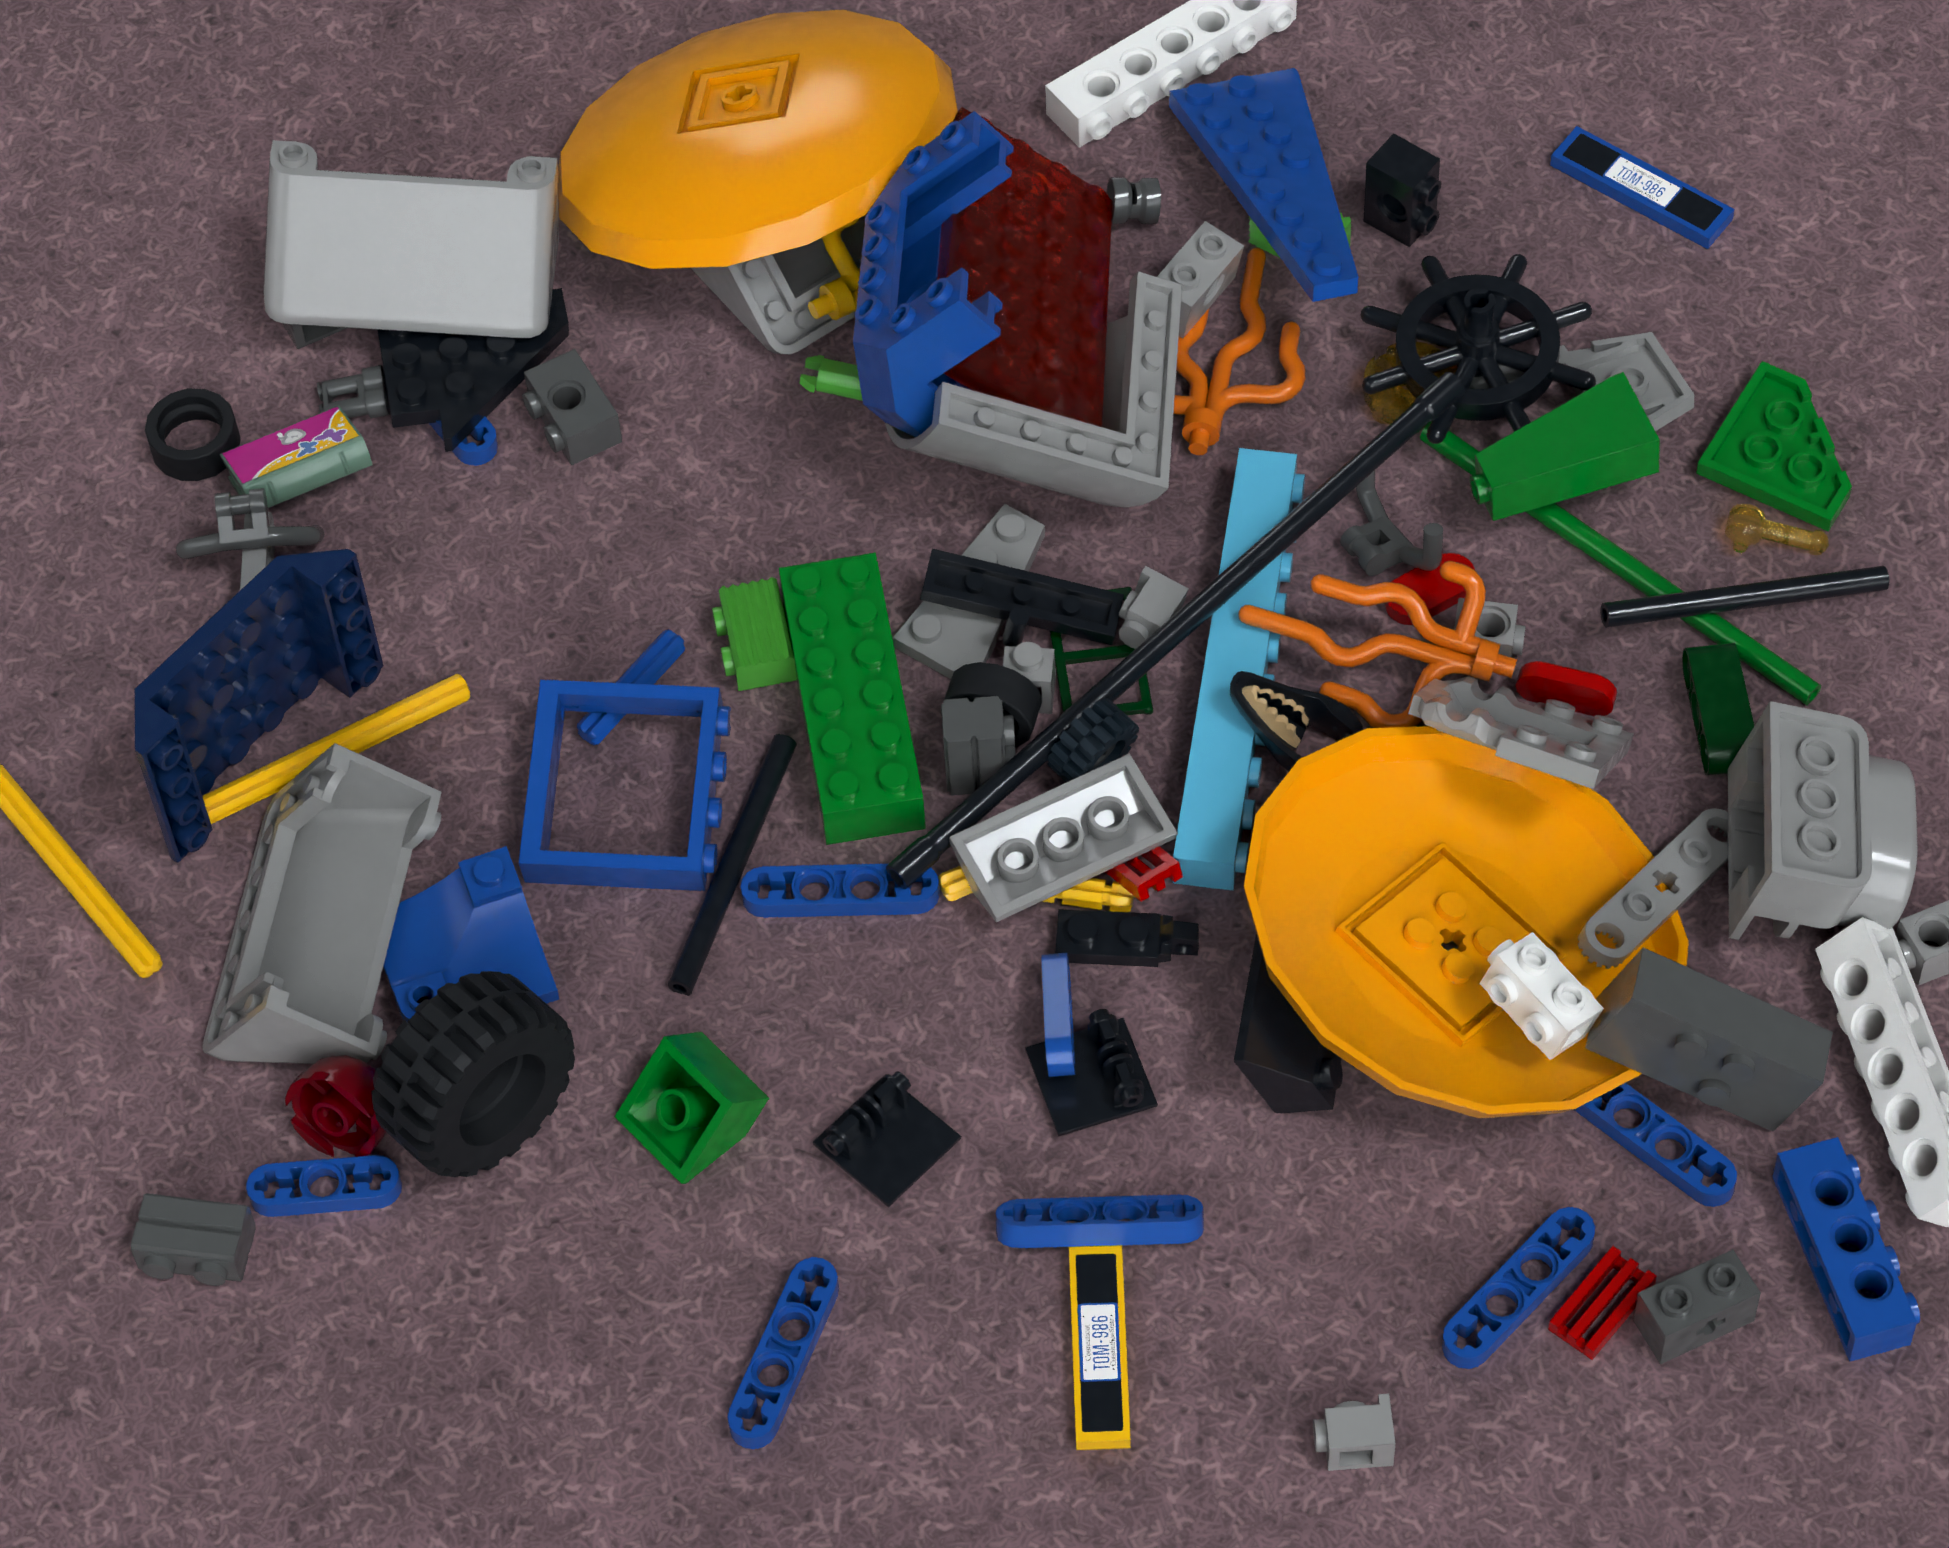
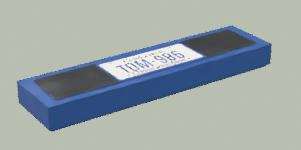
M1578 126L1573 129L1551 155L1550 166L1706 249L1710 248L1733 220L1735 209Z

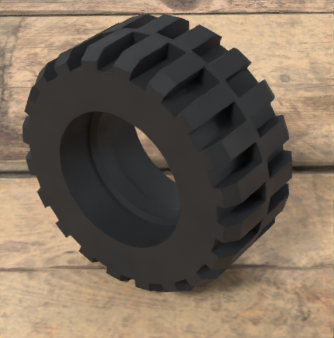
M481 971L480 974L470 973L461 976L458 983H447L437 989V995L432 999L423 1000L415 1008L416 1013L408 1022L404 1020L395 1031L397 1036L392 1044L386 1045L381 1055L383 1063L381 1067L376 1068L373 1077L375 1089L372 1090V1103L379 1125L430 1172H435L439 1176L469 1177L477 1175L479 1169L490 1170L499 1165V1160L503 1157H511L521 1149L520 1145L528 1137L533 1138L542 1128L540 1124L547 1115L551 1116L558 1106L557 1099L560 1093L566 1091L570 1081L568 1071L574 1067L575 1056L573 1049L575 1047L567 1022L513 975L494 971Z

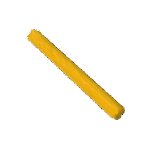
M460 674L448 677L203 795L210 823L213 824L279 792L334 743L360 753L468 701L470 690L466 681Z
M0 765V808L138 976L149 978L153 973L158 972L163 965L160 954L4 766Z

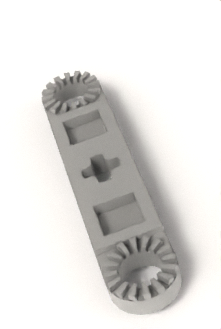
M1716 808L1703 811L1587 921L1578 936V941H1580L1578 947L1583 949L1581 954L1584 957L1588 956L1590 963L1595 961L1597 967L1605 965L1606 969L1611 968V966L1616 968L1620 963L1622 964L1628 956L1637 950L1728 861V838L1726 839L1727 842L1718 841L1710 835L1707 828H1711L1713 825V829L1716 830L1719 827V832L1722 833L1724 831L1723 836L1727 837V811ZM1661 883H1664L1665 885H1667L1669 890L1667 889L1663 892H1660L1659 890H1657L1655 885L1657 886ZM1602 931V935L1608 933V938L1610 939L1614 937L1613 943H1617L1615 945L1616 949L1603 946L1597 940L1595 932L1600 934Z

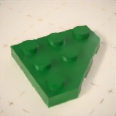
M1763 361L1701 456L1696 474L1828 532L1850 498L1852 488L1846 471L1841 470L1834 454L1835 446L1823 418L1818 417L1812 404V393L1806 380Z

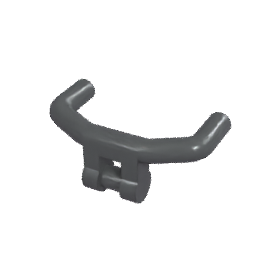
M1375 471L1372 472L1356 487L1359 502L1369 523L1348 528L1341 536V546L1351 556L1359 558V565L1369 576H1376L1386 568L1401 562L1425 571L1435 570L1442 561L1443 527L1438 523L1425 525L1423 528V549L1415 547L1388 518L1376 492Z
M264 488L249 490V494L231 496L230 492L216 493L215 509L219 532L182 540L176 546V553L182 559H191L222 551L258 547L310 546L320 543L324 539L325 534L319 525L270 527ZM251 513L253 528L236 530L234 515Z

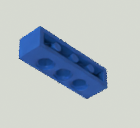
M1838 1137L1778 1153L1772 1178L1849 1362L1911 1345L1916 1324L1920 1323L1919 1307L1914 1295L1911 1292L1905 1293L1898 1278L1900 1276V1265L1897 1255L1891 1245L1885 1246L1879 1234V1214L1874 1202L1871 1199H1864L1859 1187L1861 1175L1852 1154H1845ZM1819 1198H1832L1840 1205L1829 1206L1822 1203ZM1849 1243L1856 1246L1860 1251L1848 1252L1841 1249L1838 1244ZM1868 1289L1878 1294L1879 1298H1865L1857 1291Z

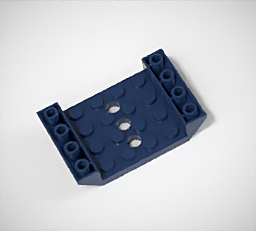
M350 549L277 556L134 689L135 752L170 858L178 863L189 852L199 850L207 841L209 833L213 830L202 796L211 790L215 779L228 766L242 761L247 755L250 746L265 731L270 732L274 730L290 707L299 699H305L314 692L321 678L351 698L361 687H368L379 676L384 665L357 555Z

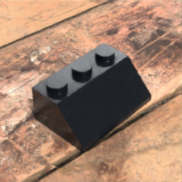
M1256 934L1234 1063L1274 1113L1333 1110L1336 1089L1340 1088L1343 1079L1341 1057L1320 1044L1270 979Z

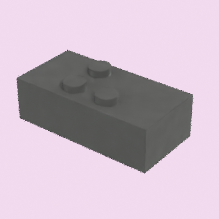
M1644 947L1596 998L1604 1009L1588 1033L1585 1049L1694 1096L1707 1105L1719 1107L1768 1130L1774 1131L1823 1084L1832 1031Z

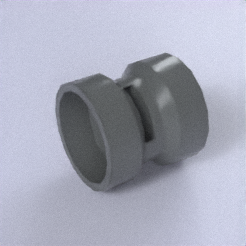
M1125 177L1109 178L1106 190V214L1110 224H1125L1129 219H1137L1141 224H1157L1161 208V190L1158 178H1141L1138 182H1129Z

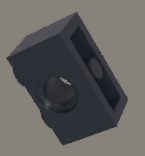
M1393 133L1366 163L1363 222L1408 247L1421 234L1424 236L1428 235L1434 229L1439 219L1437 198L1442 185L1439 180L1440 158Z

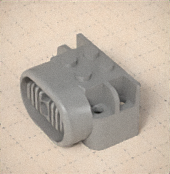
M1770 701L1728 768L1729 938L1739 940L1754 916L1773 919L1775 936L1786 939L1793 935L1799 925L1815 928L1848 927L1862 917L1875 921L1886 929H1891L1898 922L1907 905L1917 865L1916 787L1912 771L1901 761L1869 755L1867 733L1860 724L1851 718Z

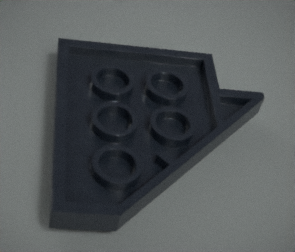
M562 288L553 289L549 323L546 330L532 338L377 329L392 427L397 428L440 421L445 452L453 451L475 429V426L484 417H487L525 379V371L540 365L569 336L568 317Z

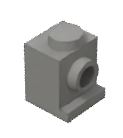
M1145 566L1135 591L1132 590L1119 612V617L1125 619L1123 626L1119 630V639L1127 646L1136 649L1183 607L1189 588Z
M1023 642L1016 647L1005 646L1003 666L1025 676L1035 687H1041L1042 695L1040 696L1042 704L1039 713L1052 714L1057 673L1055 668V649L1041 648L1033 642Z
M1389 1393L1378 1394V1403L1376 1405H1366L1359 1401H1347L1336 1405L1334 1408H1325L1324 1419H1313L1316 1453L1326 1452L1328 1471L1394 1466L1396 1443Z

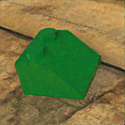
M703 1032L670 1035L663 1037L614 1117L681 1184H686L747 1135L768 1102L769 1097Z

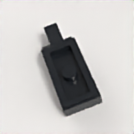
M1058 909L1055 954L1068 953L1069 963L1158 967L1160 962L1171 961V954L1198 956V923L1173 921V916L1157 913Z

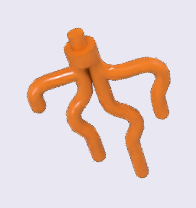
M1258 247L1251 249L1247 255L1240 294V310L1247 322V329L1243 334L1229 341L1218 351L1213 364L1209 389L1207 376L1201 367L1189 356L1190 347L1203 335L1209 309L1183 339L1181 337L1178 339L1176 371L1188 381L1190 390L1189 396L1175 395L1173 414L1185 415L1182 436L1189 443L1188 449L1194 455L1206 454L1208 446L1214 445L1219 441L1223 416L1230 407L1242 403L1281 404L1295 397L1301 391L1306 379L1305 366L1297 353L1300 327L1296 322L1290 321L1283 325L1279 342V361L1286 372V379L1277 385L1242 384L1229 387L1234 361L1255 348L1262 341L1266 332V317L1258 302L1266 254Z
M1454 561L1444 562L1440 567V574L1443 579L1462 585L1466 591V597L1455 630L1436 623L1420 596L1403 584L1382 582L1360 586L1323 574L1315 575L1310 581L1313 592L1350 604L1373 606L1386 602L1399 604L1406 610L1413 626L1421 636L1433 644L1404 635L1385 633L1371 637L1358 646L1348 648L1337 645L1323 629L1303 620L1253 605H1244L1238 612V617L1242 623L1303 641L1309 644L1323 660L1336 666L1353 668L1366 664L1386 653L1398 654L1427 663L1428 665L1423 668L1415 683L1408 707L1399 714H1390L1384 711L1370 695L1355 688L1331 681L1324 682L1320 686V694L1333 698L1348 708L1357 711L1373 728L1412 727L1421 723L1422 718L1410 715L1408 712L1414 694L1433 679L1441 680L1443 677L1453 673L1464 674L1487 682L1490 681L1492 673L1512 678L1517 662L1515 658L1498 654L1501 646L1500 643L1475 636L1485 603L1486 589L1483 579L1474 569Z

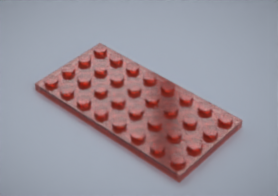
M961 107L953 121L959 122L972 112ZM982 117L1014 146L1013 152L1006 157V165L1012 170V176L958 214L953 213L942 224L937 280L947 278L960 268L965 269L969 273L967 300L969 302H974L988 291L1003 302L1002 310L997 312L994 318V323L1001 328V335L943 374L973 391L1102 427L1113 200L1101 187L1089 184L1071 173L1063 164L1049 160L1034 151L1025 141L1011 137L996 128L987 118Z

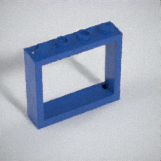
M540 680L518 862L524 882L705 891L707 873H714L718 857L717 844H710L712 828H720L722 821V798L715 797L717 782H725L727 771L726 752H720L721 736H729L731 730V707L723 706L720 687ZM565 711L701 717L687 857L549 851Z

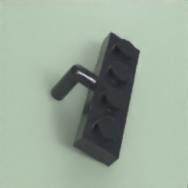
M932 548L920 600L1007 620L1003 634L1005 646L1016 647L1021 644L1027 625L1112 645L1124 594Z

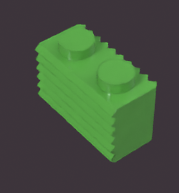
M771 577L768 580L761 579L758 582L751 581L748 584L742 582L738 586L732 584L729 588L722 586L719 589L721 606L712 608L717 637L727 635L729 646L720 648L725 676L735 675L738 691L796 681L795 660L777 579Z

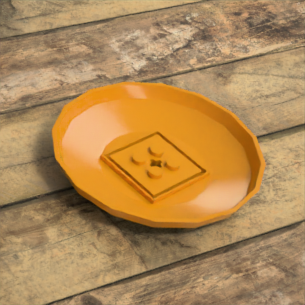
M847 10L774 13L701 33L637 65L586 108L560 153L558 167L559 219L591 252L649 269L727 267L808 245L865 216L909 152L917 146L924 147L938 137L949 123L953 122L958 109L951 68L900 23Z
M1430 726L1366 728L1298 759L1255 814L1244 890L1269 977L1321 1045L1396 1095L1475 1118L1556 1114L1574 1110L1642 1074L1585 1049L1588 1034L1549 1060L1536 1045L1527 1039L1523 1030L1500 1006L1492 1001L1488 992L1479 984L1491 965L1487 961L1489 955L1501 943L1511 939L1515 944L1532 932L1546 947L1550 948L1557 955L1559 961L1572 975L1591 991L1595 999L1643 947L1687 967L1689 941L1678 910L1616 968L1611 966V968L1606 969L1605 965L1597 967L1595 961L1590 963L1588 961L1589 957H1584L1581 954L1583 949L1578 947L1580 942L1578 941V936L1587 921L1654 858L1652 853L1606 798L1591 788L1495 756L1496 750L1440 732ZM1661 883L1657 886L1655 885L1657 890H1659L1660 892H1663L1667 889L1669 890L1667 885H1665L1664 883ZM1602 931L1600 934L1595 932L1597 940L1603 946L1616 949L1615 945L1617 943H1613L1614 937L1610 939L1608 938V933L1602 935ZM1453 941L1457 944L1458 948H1452L1447 951L1443 948L1442 943L1447 944Z

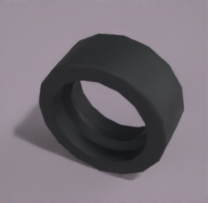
M187 388L170 393L155 404L146 420L145 433L155 465L165 475L180 481H200L218 475L227 468L220 454L240 446L241 438L231 405L220 394L207 389ZM191 420H209L220 425L221 430L215 439L203 447L192 450H179L166 445V437L171 430L181 423Z
M983 662L965 664L954 671L944 700L968 698L970 702H973L975 697L998 696L1002 700L1003 716L1013 715L1015 747H1019L1029 741L1038 717L1042 699L1039 690L1028 678L1013 669Z

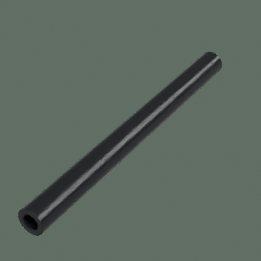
M1885 566L1606 602L1601 604L1600 615L1603 626L1607 628L1876 592L1889 588V574Z
M776 734L771 741L668 982V987L673 992L687 996L692 994L796 749L797 743L787 735Z

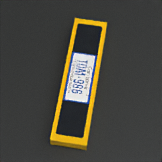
M1122 1245L1069 1247L1076 1450L1131 1448Z

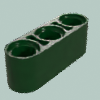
M1735 643L1684 648L1682 653L1683 675L1705 775L1726 774L1732 761L1754 728L1737 646Z

